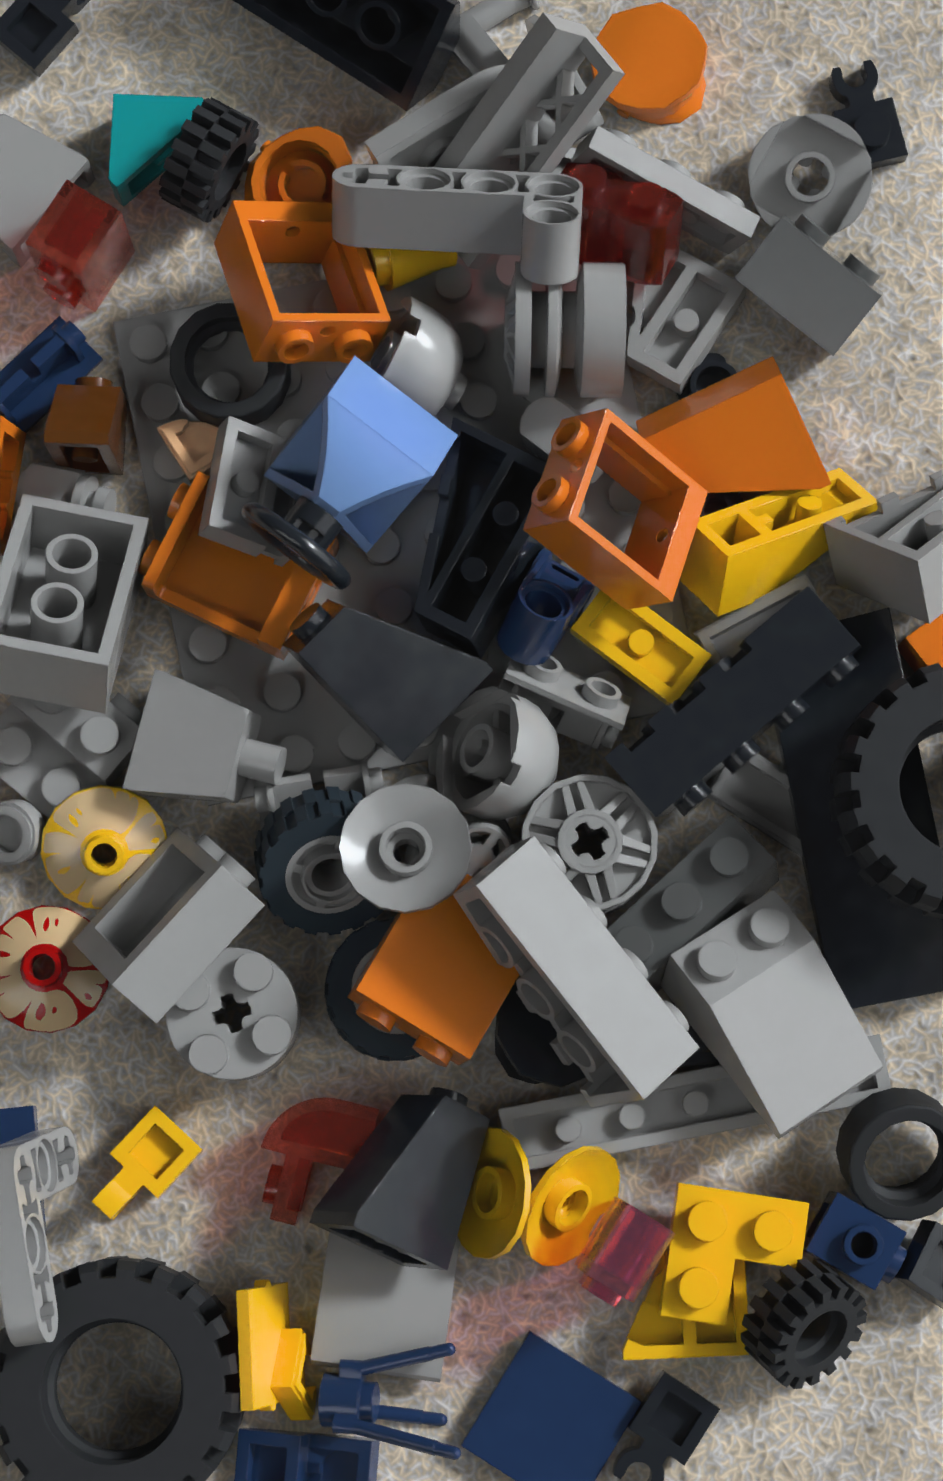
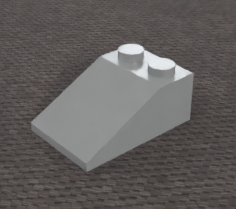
M774 889L670 954L660 986L682 1012L695 1032L778 1139L882 1070L883 1065L814 938Z

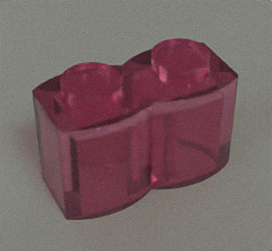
M614 1196L574 1263L578 1269L584 1272L578 1283L584 1289L615 1308L622 1297L634 1303L676 1233Z

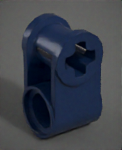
M543 548L527 572L497 634L499 647L504 654L519 663L534 666L543 664L550 658L568 628H571L578 620L596 586L583 576L552 559V552Z

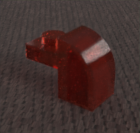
M323 1097L305 1100L284 1111L272 1123L261 1145V1148L286 1154L283 1166L271 1164L265 1184L262 1202L273 1205L270 1219L294 1226L297 1225L314 1161L345 1169L375 1130L381 1109L341 1099Z

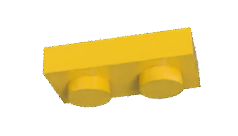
M601 590L570 630L572 635L668 706L678 698H681L712 656L649 607L645 606L626 610Z

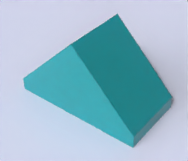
M113 94L108 179L115 198L123 207L166 171L163 165L166 158L172 155L174 149L171 146L175 138H180L182 134L181 127L186 119L191 121L192 111L197 105H202L204 100L202 97Z

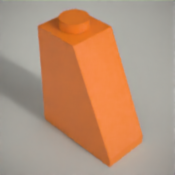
M773 356L636 420L639 435L708 491V493L821 489L832 484Z

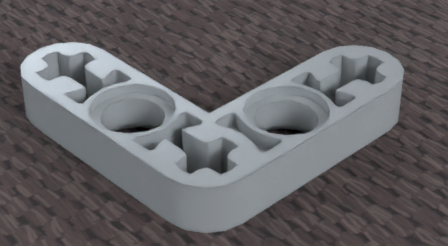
M66 1126L32 1131L0 1145V1299L6 1332L10 1342L15 1347L53 1342L58 1330L57 1301L40 1201L73 1185L77 1181L79 1173L78 1149L72 1131Z

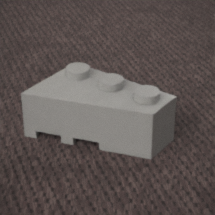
M943 469L929 475L930 487L900 500L899 495L891 492L876 499L878 510L848 524H846V520L842 516L823 523L836 585L929 624L943 614Z

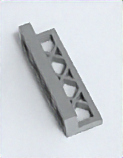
M543 12L434 167L503 171L511 159L520 158L519 172L552 173L625 73L584 24ZM586 57L598 71V74L583 94L574 95L575 71ZM556 109L555 133L547 144L538 145V122L547 110ZM457 252L468 268L478 270L482 269L492 255Z

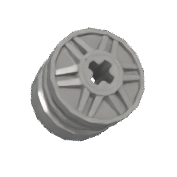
M515 261L514 275L505 297L504 361L511 378L513 396L529 397L530 368H544V396L554 397L558 388L561 368H573L580 398L622 397L627 326V287L624 263L582 262L575 291H563L562 284L545 285V291H532V282L521 275L520 261Z
M578 774L553 783L533 802L520 833L519 842L535 836L540 843L550 846L563 860L566 867L565 876L580 895L594 901L603 911L604 915L622 908L646 884L657 860L658 831L650 810L629 786L606 775ZM583 829L589 837L599 833L604 838V842L598 849L599 859L594 860L589 853L577 856L573 852V848L579 839L577 831Z

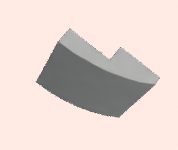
M329 1232L310 1364L339 1368L340 1359L367 1360L446 1343L460 1240L455 1242L448 1270L399 1265ZM444 1357L376 1374L440 1383Z

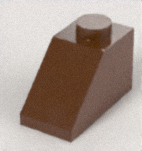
M79 377L75 379V385L57 384L44 429V444L56 465L85 470V473L123 475L128 402L121 387H114L112 381L100 377Z

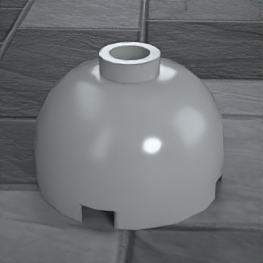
M404 297L400 302L407 312L403 317L392 312L389 314L391 322L370 361L363 362L435 417L442 407L452 410L459 402L467 385L468 377L460 373L464 358L460 336L451 322L434 308L413 297Z
M494 686L477 690L463 701L453 714V716L462 719L453 738L444 734L441 738L435 766L438 792L453 801L458 810L479 818L498 821L523 815L530 810L533 802L556 779L559 761V744L556 730L542 710L526 698Z

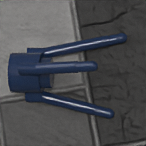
M444 1343L430 1347L427 1346L367 1360L340 1359L339 1373L326 1372L321 1380L318 1398L320 1425L322 1427H332L333 1433L356 1434L433 1456L436 1455L451 1460L459 1459L461 1451L456 1446L375 1424L378 1419L418 1425L444 1426L448 1420L447 1416L443 1413L380 1405L378 1382H368L365 1376L451 1356L456 1351L454 1344Z

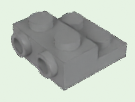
M117 693L109 701L106 714L11 695L7 699L11 704L0 716V778L48 819L54 808L75 791L96 785L111 786L128 767L143 712L120 693Z

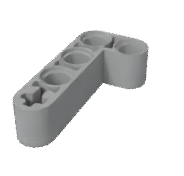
M378 164L345 165L335 169L332 173V237L343 245L362 248L521 255L520 272L525 279L537 284L561 285L576 279L579 272L583 185L581 181L574 177L557 173Z

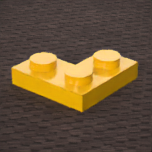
M677 1182L658 1314L665 1317L726 1326L735 1259L783 1267L789 1264L792 1268H796L797 1260L802 1259L809 1203Z

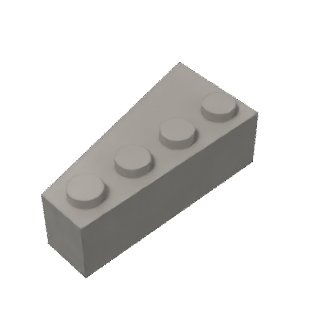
M535 836L510 845L456 891L453 896L496 962L505 968H512L514 966L521 977L516 981L518 989L516 993L529 1012L537 1013L542 1018L549 1020L555 1028L557 1037L550 1045L564 1065H571L574 1062L588 1079V1082L580 1088V1091L591 1107L644 1100L700 1048L687 1032L689 1024L685 1016L676 1006L666 1000H662L647 981L648 971L643 962L633 952L622 948L606 928L607 919L603 911L590 898L579 894L565 876L566 867L563 860L550 846L540 843Z

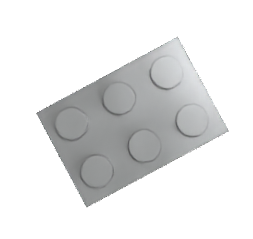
M22 494L0 564L1 694L106 714L143 575L138 573V569L147 549L149 518Z

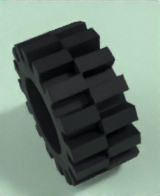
M212 97L211 99H204L202 105H197L192 111L191 121L186 119L181 127L182 134L180 138H175L171 146L174 150L172 155L165 160L163 168L166 171L160 176L159 185L162 186L159 190L161 199L206 223L211 222L212 217L216 218L220 214L222 206H227L231 199L232 191L236 190L241 182L239 179L242 173L248 170V166L251 163L248 161V158L255 152L257 144L254 141L259 136L258 122Z
M807 1258L797 1260L796 1269H793L789 1264L779 1270L781 1279L777 1282L770 1277L762 1285L768 1290L763 1297L754 1295L749 1304L755 1312L744 1314L742 1325L747 1329L741 1333V1341L746 1345L744 1349L778 1382L785 1387L790 1385L793 1389H802L805 1381L810 1386L820 1382L821 1371L829 1376L837 1370L834 1361L839 1356L846 1360L852 1353L847 1346L850 1341H859L863 1332L857 1326L866 1323L867 1313L863 1310L867 1305L865 1299L860 1295L861 1293L828 1264L816 1258L813 1259L812 1263Z

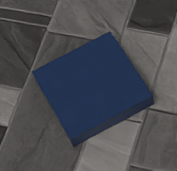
M529 1330L462 1440L461 1446L515 1481H595L642 1401Z

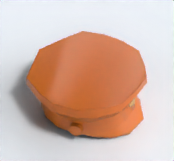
M663 2L612 14L596 39L619 65L625 75L606 101L617 107V113L625 119H628L630 116L643 122L658 125L681 123L700 110L706 88L703 74L706 66L708 46L697 26L683 12ZM590 62L592 75L594 79L598 74V71Z
M314 126L298 128L280 136L273 142L267 140L260 147L261 152L248 166L244 200L332 203V173L337 168L352 164L353 161L343 137L323 127Z

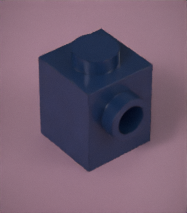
M829 1191L805 1233L803 1251L822 1260L861 1285L876 1290L881 1280L889 1284L901 1268L907 1255V1249L900 1245L907 1232L841 1193Z

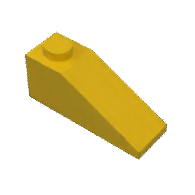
M837 468L827 472L832 484L824 488L773 491L699 518L680 581L717 617L750 605L756 599L789 582L829 550L823 523L842 516L846 520V524L875 512L878 509L876 498L841 468Z

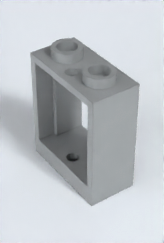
M177 827L72 942L118 991L157 1024L265 905L247 889L255 878L233 857L224 852L206 834H203L197 842H194Z

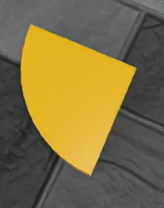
M302 1328L281 1330L270 1386L291 1421L312 1420L316 1407V1386L306 1387L304 1361L305 1356H311L312 1348Z

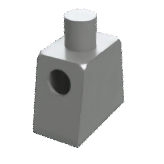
M0 114V247L14 263L22 268L94 182L95 177L89 160L82 154L6 114Z
M155 669L122 788L151 797L238 803L242 796L246 778L273 785L279 783L286 765L287 749L257 740L261 725L260 715L165 671Z

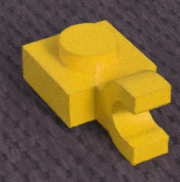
M154 1105L110 1152V1155L123 1168L98 1193L92 1202L110 1219L115 1220L144 1186L159 1199L203 1152V1149Z

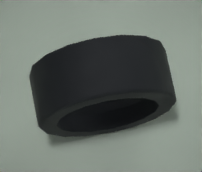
M216 303L195 312L178 329L170 348V375L183 406L199 421L218 427L228 416L252 425L267 420L283 404L291 384V364L268 362V373L263 385L252 396L239 402H222L208 396L199 387L194 376V360L199 347L210 337L222 332L239 331L244 333L234 303Z
M894 1087L873 1093L853 1107L839 1129L836 1155L842 1176L864 1207L885 1219L912 1221L933 1215L943 1207V1106L939 1101L918 1089ZM905 1121H918L928 1125L936 1134L938 1141L937 1156L928 1171L915 1181L896 1187L884 1186L875 1182L867 1172L865 1159L867 1150L876 1136L891 1125Z

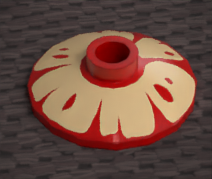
M41 905L16 913L0 926V1013L5 1019L28 1031L53 1033L78 1025L97 1009L108 989L109 981L72 942L88 925L89 919L65 907ZM44 955L50 956L55 963L53 975L45 980L37 979L33 973L35 960Z

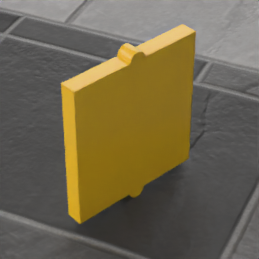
M269 1279L255 1280L254 1287L236 1290L241 1411H254L257 1409L261 1412L275 1411L276 1404L280 1403L270 1386L281 1330L290 1329L288 1282L271 1283Z

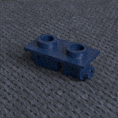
M60 316L56 318L0 371V416L9 420L25 433L50 411L57 384L75 385L76 378L86 377L103 361V358L85 341L86 337L71 321L66 323Z

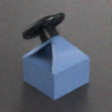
M354 356L294 431L263 475L296 500L295 504L285 518H282L259 503L248 502L241 509L242 518L263 539L308 573L335 589H346L351 583L350 573L326 549L338 533H340L367 554L434 476L458 435L358 357Z

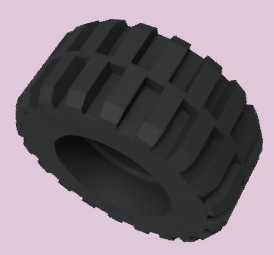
M939 663L919 668L913 675L905 679L900 677L887 686L859 713L857 719L846 730L838 745L841 748L838 759L831 767L829 783L834 785V798L829 802L831 821H838L843 836L837 841L845 857L853 855L862 868L857 874L870 887L877 884L889 893L888 901L903 909L912 906L921 909L923 916L943 919V848L930 842L914 827L905 812L899 790L901 769L912 749L927 737L943 732V668Z
M128 1256L107 1257L101 1260L86 1262L55 1275L53 1283L58 1309V1330L53 1342L15 1347L10 1342L6 1328L0 1331V1436L3 1442L0 1446V1455L6 1466L14 1462L25 1476L21 1481H206L232 1445L244 1415L240 1405L237 1326L234 1328L231 1326L224 1313L227 1309L215 1294L210 1296L198 1285L200 1280L186 1271L178 1272L167 1267L166 1262L148 1257L145 1259H134ZM108 1323H130L141 1326L157 1335L171 1350L181 1377L180 1401L170 1424L152 1441L132 1449H106L88 1442L69 1424L58 1400V1373L68 1349L88 1330Z

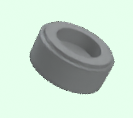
M11 799L0 802V864L16 865L31 860L41 851L45 822L38 809L25 800Z

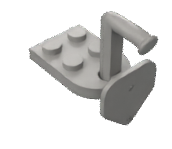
M483 0L460 14V38L453 51V55L471 77L364 141L373 164L434 167L509 61L486 31L524 9L532 7L533 10H538L540 8L538 0ZM533 15L525 20L527 32L531 30L539 17L537 15ZM576 70L574 95L583 94L587 88ZM554 109L547 110L538 122V145L547 144L555 133ZM599 110L576 141L591 133L597 126L604 125V120ZM520 158L511 159L503 171L518 170Z

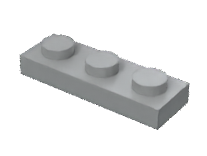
M597 126L578 144L569 163V167L727 254L732 253L752 238L761 218L744 208L743 201L736 195L724 190L710 189L691 178V173L681 164L671 160L655 158L639 149L632 137L615 129L605 130Z

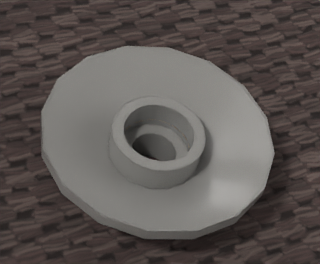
M403 783L381 787L358 802L344 822L339 850L343 872L359 896L379 909L406 914L431 909L453 895L467 875L472 844L468 823L453 801L433 788ZM404 844L414 846L419 852L417 859L410 864L398 862L393 855L399 846Z

